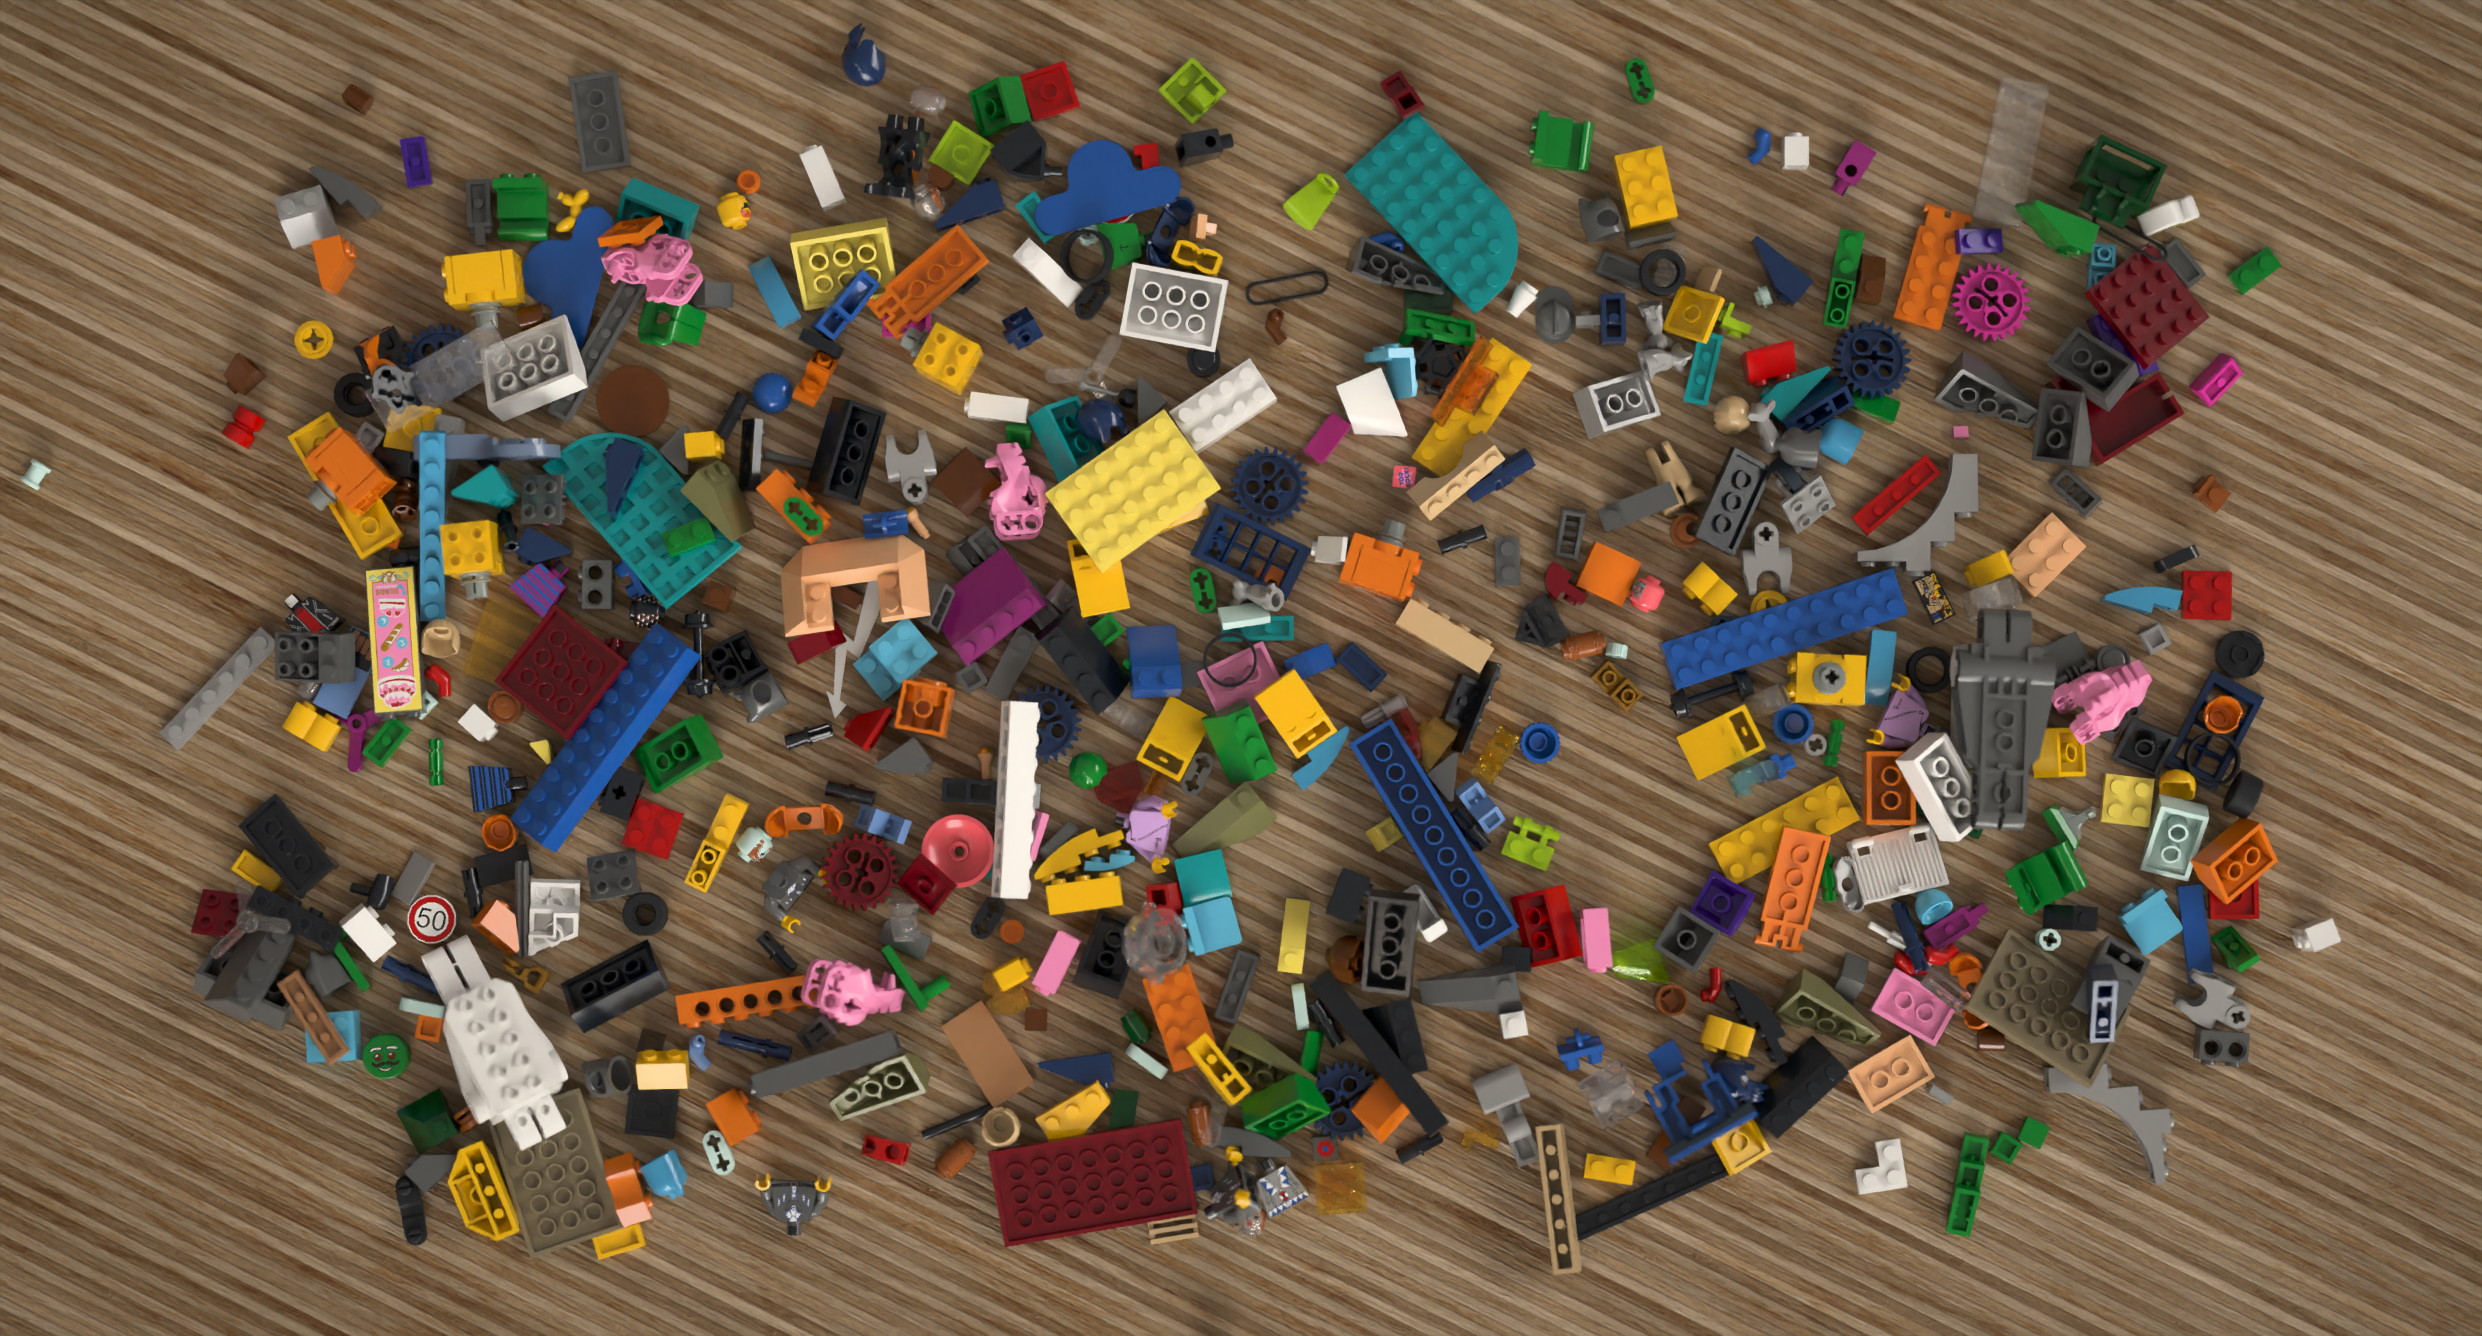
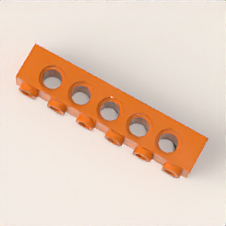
M806 975L675 996L679 1025L686 1024L687 1029L700 1027L701 1021L710 1020L711 1025L725 1023L726 1017L734 1016L735 1021L749 1019V1014L758 1012L759 1017L774 1015L773 1010L783 1009V1013L798 1011L797 1006L807 1005V1009L819 1007L809 1005L803 1000L796 999L794 996L795 988L803 986ZM812 979L811 983H816V984L821 985V982H820V981H816V980H813V979ZM812 988L809 991L808 997L810 1001L817 998L819 993L817 988ZM773 990L779 991L782 995V1000L779 1004H774L770 1000V993ZM749 994H754L758 999V1003L754 1008H750L746 1004V997ZM725 998H730L733 1001L734 1006L730 1012L722 1008L721 1004ZM700 1002H706L709 1005V1012L705 1016L698 1012L697 1007Z

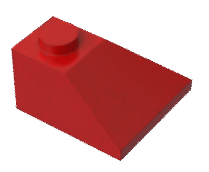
M885 707L856 715L855 719L850 718L844 726L843 730L846 731L844 737L865 751L871 752L896 711L890 707Z

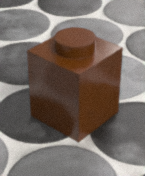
M710 580L701 603L728 613L736 590Z

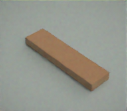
M299 970L294 971L277 983L328 1065H332L351 1051Z

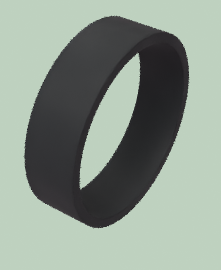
M1088 229L1074 231L1062 244L1060 251L1062 269L1070 279L1076 282H1099L1107 276L1113 265V247L1109 239L1098 231ZM1092 233L1101 241L1104 247L1105 259L1097 275L1083 280L1071 269L1069 253L1072 244L1079 236Z
M1224 633L1216 636L1209 642L1204 651L1203 664L1207 675L1212 681L1221 686L1235 687L1251 678L1256 668L1257 656L1253 645L1248 639L1236 633ZM1228 636L1237 637L1245 641L1250 646L1254 655V665L1250 674L1244 680L1233 684L1222 683L1216 680L1210 674L1206 665V656L1210 646L1218 639Z
M2214 732L2201 734L2188 744L2184 753L2186 771L2194 777L2197 783L2204 786L2226 784L2235 777L2240 768V751L2235 742L2224 734H2216ZM2206 736L2222 738L2230 745L2234 753L2235 761L2232 772L2226 779L2218 783H2208L2201 780L2191 768V750L2197 741Z

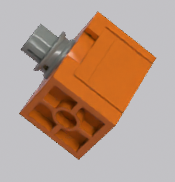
M341 427L338 429L334 428L325 436L326 440L321 445H316L308 451V457L304 459L307 465L319 476L318 481H313L315 487L306 496L320 511L330 502L337 504L336 500L339 498L350 511L363 516L398 482L353 433Z
M1385 519L1382 532L1376 531L1378 536L1375 539L1354 532L1339 583L1348 586L1350 584L1352 587L1395 601L1397 600L1401 603L1404 602L1405 598L1410 599L1415 583L1411 582L1413 575L1417 576L1422 560L1418 559L1420 553L1402 547L1403 543H1406V540L1402 539L1406 525Z

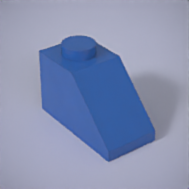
M1328 643L1283 661L1287 672L1294 668L1302 681L1337 665Z

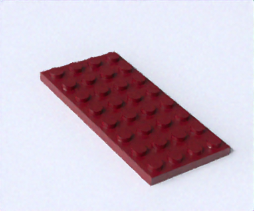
M1181 1117L988 1151L1005 1247L1198 1214Z

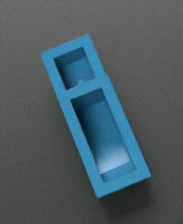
M769 255L748 266L780 329L802 318Z
M2135 587L2101 596L2100 602L2144 614L2152 613L2153 606L2175 611L2178 610L2182 591L2164 587Z
M1869 631L1864 704L1887 706L1897 632Z
M1348 726L1306 753L1311 762L1292 774V777L1302 791L1314 783L1336 758L1350 729Z

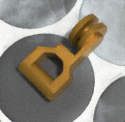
M507 955L504 956L506 962L501 961L500 963L504 970L524 981V986L536 994L540 993L551 975L549 971L539 965L531 968L525 967L521 975H519L516 967L521 968L522 965ZM536 970L540 974L532 985L528 982L527 975L529 972Z

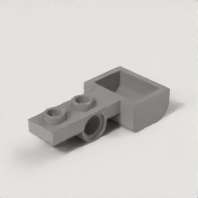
M1513 1063L1471 1080L1470 1082L1483 1114L1486 1115L1496 1111L1518 1167L1539 1160L1538 1148L1519 1104L1520 1100L1528 1098L1530 1095L1517 1064Z

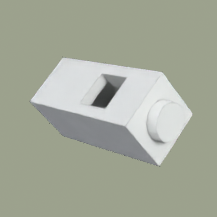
M812 145L803 150L804 153L800 154V158L824 212L846 203V199L822 145L819 147Z
M971 392L970 397L965 399L964 411L968 412V417L972 419L1009 424H1027L1030 401L1024 398Z

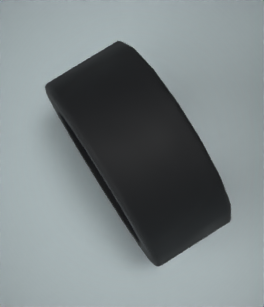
M1658 249L1651 252L1643 260L1639 269V279L1642 287L1648 293L1657 297H1666L1674 294L1683 285L1686 277V266L1683 259L1676 252L1669 249ZM1667 259L1675 265L1677 276L1671 285L1659 287L1651 282L1648 270L1654 261Z
M1936 647L1920 649L1909 657L1906 664V677L1922 693H1935L1943 690L1951 683V657L1944 650ZM1925 656L1936 657L1943 664L1944 674L1942 679L1935 684H1925L1916 675V665Z

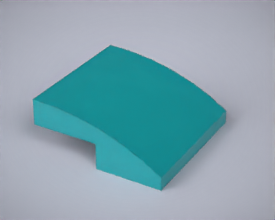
M1221 849L1174 860L1185 908L1223 897H1233Z

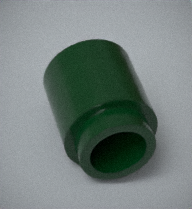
M1136 1008L1120 1018L1123 1023L1121 1026L1134 1044L1139 1042L1143 1045L1153 1037L1151 1032L1154 1029L1141 1011L1138 1012Z

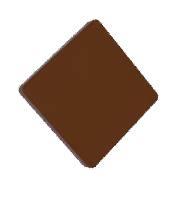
M1025 1009V1030L1047 1031V1009Z

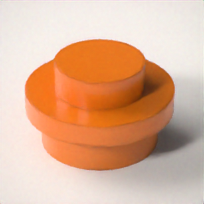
M744 170L737 176L736 184L741 192L753 194L760 188L761 179L755 171Z
M1017 920L1004 922L1000 928L1002 940L1008 944H1016L1021 941L1024 936L1023 925Z

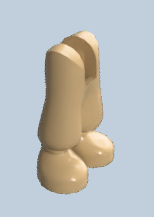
M1668 441L1660 443L1667 460L1663 463L1660 462L1657 453L1652 447L1645 450L1657 486L1670 481L1679 504L1663 510L1665 516L1683 508L1685 503L1690 505L1706 496L1704 490L1692 485L1693 479L1691 474L1682 464ZM1677 487L1681 488V491H1682L1683 497H1684V501H1683L1682 497L1679 495V493H1678V491H1677Z

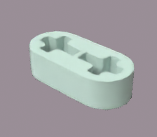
M1303 983L1291 984L1297 1030L1309 1029Z
M401 997L399 1010L444 1018L446 1006Z
M1132 1042L1125 1050L1129 1057L1161 1080L1169 1070Z
M709 1131L703 1137L704 1149L715 1173L727 1175L735 1167V1159L729 1144L721 1131ZM710 1135H714L715 1138L720 1137L721 1141L718 1143L720 1151L717 1152L714 1145L708 1144V1141L711 1140ZM720 1153L724 1160L730 1161L726 1171L724 1168H718L717 1166L720 1163L718 1156Z

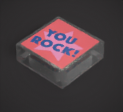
M1393 464L1391 489L1409 490L1416 485L1418 466Z

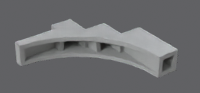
M1952 454L1949 456L1948 474L1942 495L1924 523L1908 537L1893 545L1877 550L1854 553V563H1861V567H1875V563H1885V567H1900V563H1902L1903 572H1909L1910 577H1922L1924 572L1931 571L1930 543H1933L1934 548L1948 547V543L1955 541L1954 514H1957V518L1964 519L1972 518V514L1978 512V455Z
M2106 1063L2103 1064L2090 1088L2083 1086L2054 1066L2043 1067L2046 1092L2072 1093L2084 1096L2102 1104L2116 1114L2131 1130L2140 1144L2147 1162L2150 1182L2155 1184L2166 1183L2165 1177H2168L2167 1162H2164L2163 1152H2166V1140L2162 1138V1134L2171 1133V1127H2174V1116L2172 1112L2170 1113L2169 1108L2140 1109V1105L2143 1104L2142 1091L2138 1090V1086L2109 1087L2108 1083L2111 1082L2112 1075Z

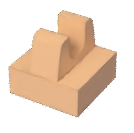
M1196 214L1192 216L1189 240L1199 242L1204 240L1206 235L1212 236V234H1216L1217 224L1208 223V215Z

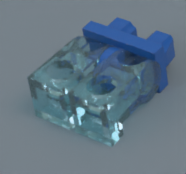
M1788 753L1780 757L1778 754L1770 755L1764 758L1765 761L1758 762L1727 776L1736 798L1752 794L1750 787L1755 784L1786 777L1785 771L1796 767L1792 754Z

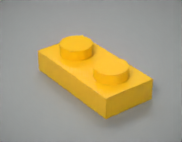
M1587 1153L1583 1177L1632 1185L1636 1161Z

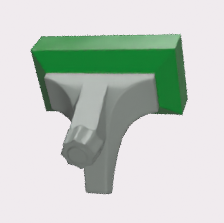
M2056 803L2048 806L2042 812L2058 841L2061 843L2067 840L2072 852L2080 845V839L2082 838L2081 829L2084 822L2097 815L2093 806L2078 811H2071L2064 806L2060 807Z

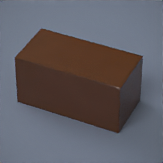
M835 586L831 589L832 598L856 611L864 598L844 586Z

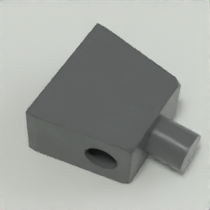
M928 581L931 615L910 618V620L935 633H939L956 591L946 583Z

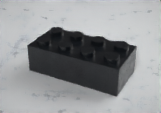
M1372 889L1368 903L1361 983L1362 991L1410 996L1413 988L1421 894Z

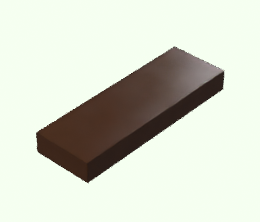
M1687 1095L1683 1096L1677 1106L1688 1126L1698 1121L1706 1109ZM1664 1128L1645 1156L1667 1170L1671 1163L1662 1149L1671 1145L1672 1142Z

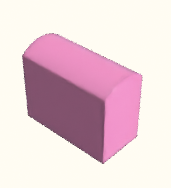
M1968 426L1952 427L1953 439L1969 437Z

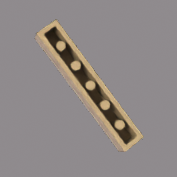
M1564 1124L1535 1127L1553 1274L1580 1272L1582 1268Z

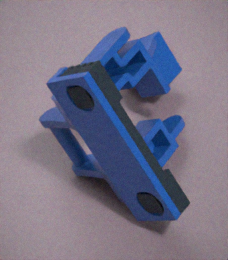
M1674 1040L1648 1053L1652 1064L1662 1079L1661 1082L1652 1086L1662 1106L1657 1107L1654 1102L1655 1099L1648 1090L1643 1093L1672 1142L1671 1145L1662 1149L1671 1164L1758 1116L1749 1101L1738 1107L1719 1072L1714 1074L1706 1059L1703 1058L1700 1061L1710 1078L1700 1083V1086L1710 1101L1714 1112L1688 1126L1676 1106V1103L1680 1102L1670 1084L1687 1074L1681 1065L1685 1059Z

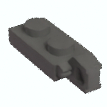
M466 180L467 228L470 235H475V245L478 248L488 247L487 234H492L493 228L491 180Z

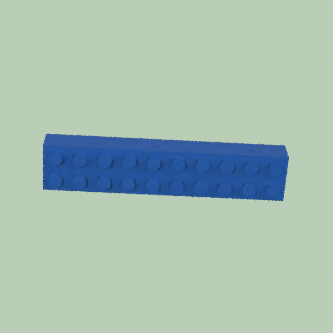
M1887 568L1658 644L1672 687L1678 690L1907 615L1908 612L1894 569Z
M655 623L627 660L629 662L627 667L621 671L617 680L605 692L602 699L590 712L571 739L566 742L510 819L540 845L557 852L607 785L612 775L621 766L702 656L673 633Z
M1392 719L1387 720L1349 744L1351 750L1475 952H1480L1519 928Z

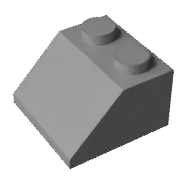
M321 185L274 198L280 223L292 249L310 245L311 241L340 235L327 190Z

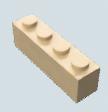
M1416 598V600L1410 599L1395 625L1476 674H1479L1494 650L1490 646L1492 642L1482 635H1479L1478 638L1470 634L1471 629L1462 623H1458L1457 626L1448 621L1450 617L1442 611L1437 610L1436 613L1428 609L1429 604L1420 598Z

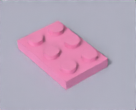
M1893 967L1870 1010L1932 1046H1936L1958 1003L1952 1005V1000L1948 997H1942L1941 993L1939 995L1932 988Z

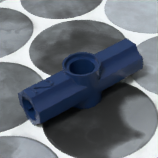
M1526 448L1520 450L1501 462L1467 490L1468 497L1474 503L1494 490L1498 491L1512 483L1514 478L1536 466L1533 458Z

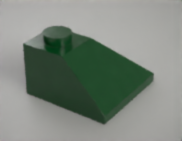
M440 1088L397 1111L419 1155L461 1132V1126L452 1119L455 1115Z

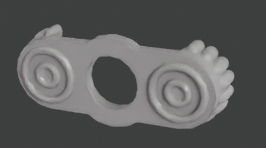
M1842 856L1837 858L1832 866L1836 879V890L1840 894L1844 908L1852 913H1859L1864 909L1865 905L1862 898H1860L1857 879L1851 867L1854 861L1849 856ZM1846 877L1852 882V887L1849 891H1844L1842 888V881Z

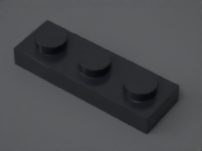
M752 418L742 420L739 488L741 492H758L756 488L761 484L760 466L763 459V419Z

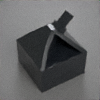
M1028 120L990 150L992 159L1012 182L1032 183L1042 181L1044 178H1049V176L1062 177L1063 167L1050 166L1049 163H1046L1048 155L1046 142Z

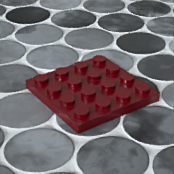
M2150 242L2141 248V250L2156 258H2162ZM2139 252L2134 253L2084 293L2144 370L2210 318L2165 260L2160 262L2154 261Z
M554 604L494 682L563 737L570 740L629 662Z

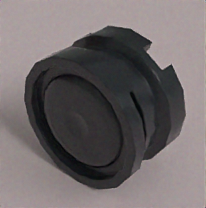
M1190 348L1188 351V368L1197 377H1210L1220 367L1221 358L1217 348L1215 352Z

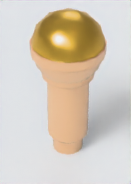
M911 506L906 507L904 510H907L908 523L926 540L931 535L918 518L917 510Z
M983 746L977 753L978 759L981 762L982 780H990L991 761L994 752L989 746Z

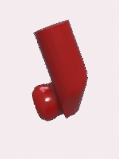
M433 664L426 667L425 676L438 683L439 697H450L451 681L449 673L439 665Z
M1720 968L1709 969L1710 986L1709 990H1701L1700 1000L1702 1002L1713 1003L1717 999L1722 989V973Z

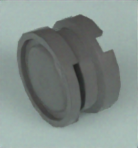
M2117 644L2100 648L2093 658L2096 664V668H2094L2096 672H2102L2109 667L2121 664H2130L2128 651Z

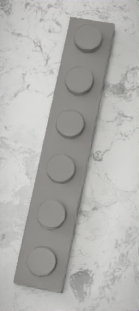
M260 627L165 726L160 734L177 750H180L275 650V638L263 627Z

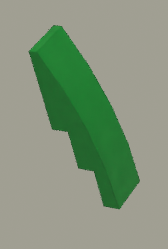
M1964 1132L1948 1209L1946 1233L1970 1237L1981 1194L1980 1185L1985 1169L1984 1161L1990 1141L1988 1136Z

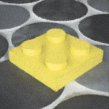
M2104 774L2099 822L2149 828L2155 779Z

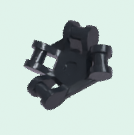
M1431 337L1428 339L1415 357L1416 380L1428 378L1424 395L1429 396L1430 393L1437 395L1438 399L1443 400L1446 386L1461 367L1474 360L1472 356H1468L1465 350L1466 346L1458 345L1450 350L1448 342L1433 340ZM1444 347L1442 351H1435V348ZM1454 354H1457L1460 359L1459 362L1456 361ZM1427 364L1428 372H1423L1422 365ZM1433 379L1443 381L1442 385H1433Z

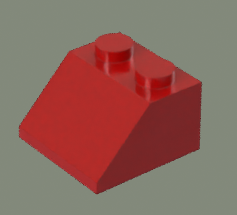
M1793 340L1746 351L1739 358L1746 385L1753 384L1754 388L1768 385L1767 380L1777 378V382L1791 379V374L1797 371Z

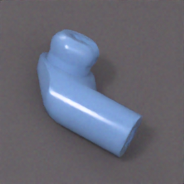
M697 1034L691 1037L689 1041L688 1056L704 1071L712 1063L704 1055L706 1042L704 1036Z

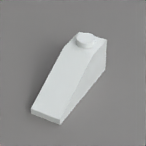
M1028 238L1013 255L1015 262L1067 308L1084 291L1076 281L1070 279L1063 269L1031 239Z

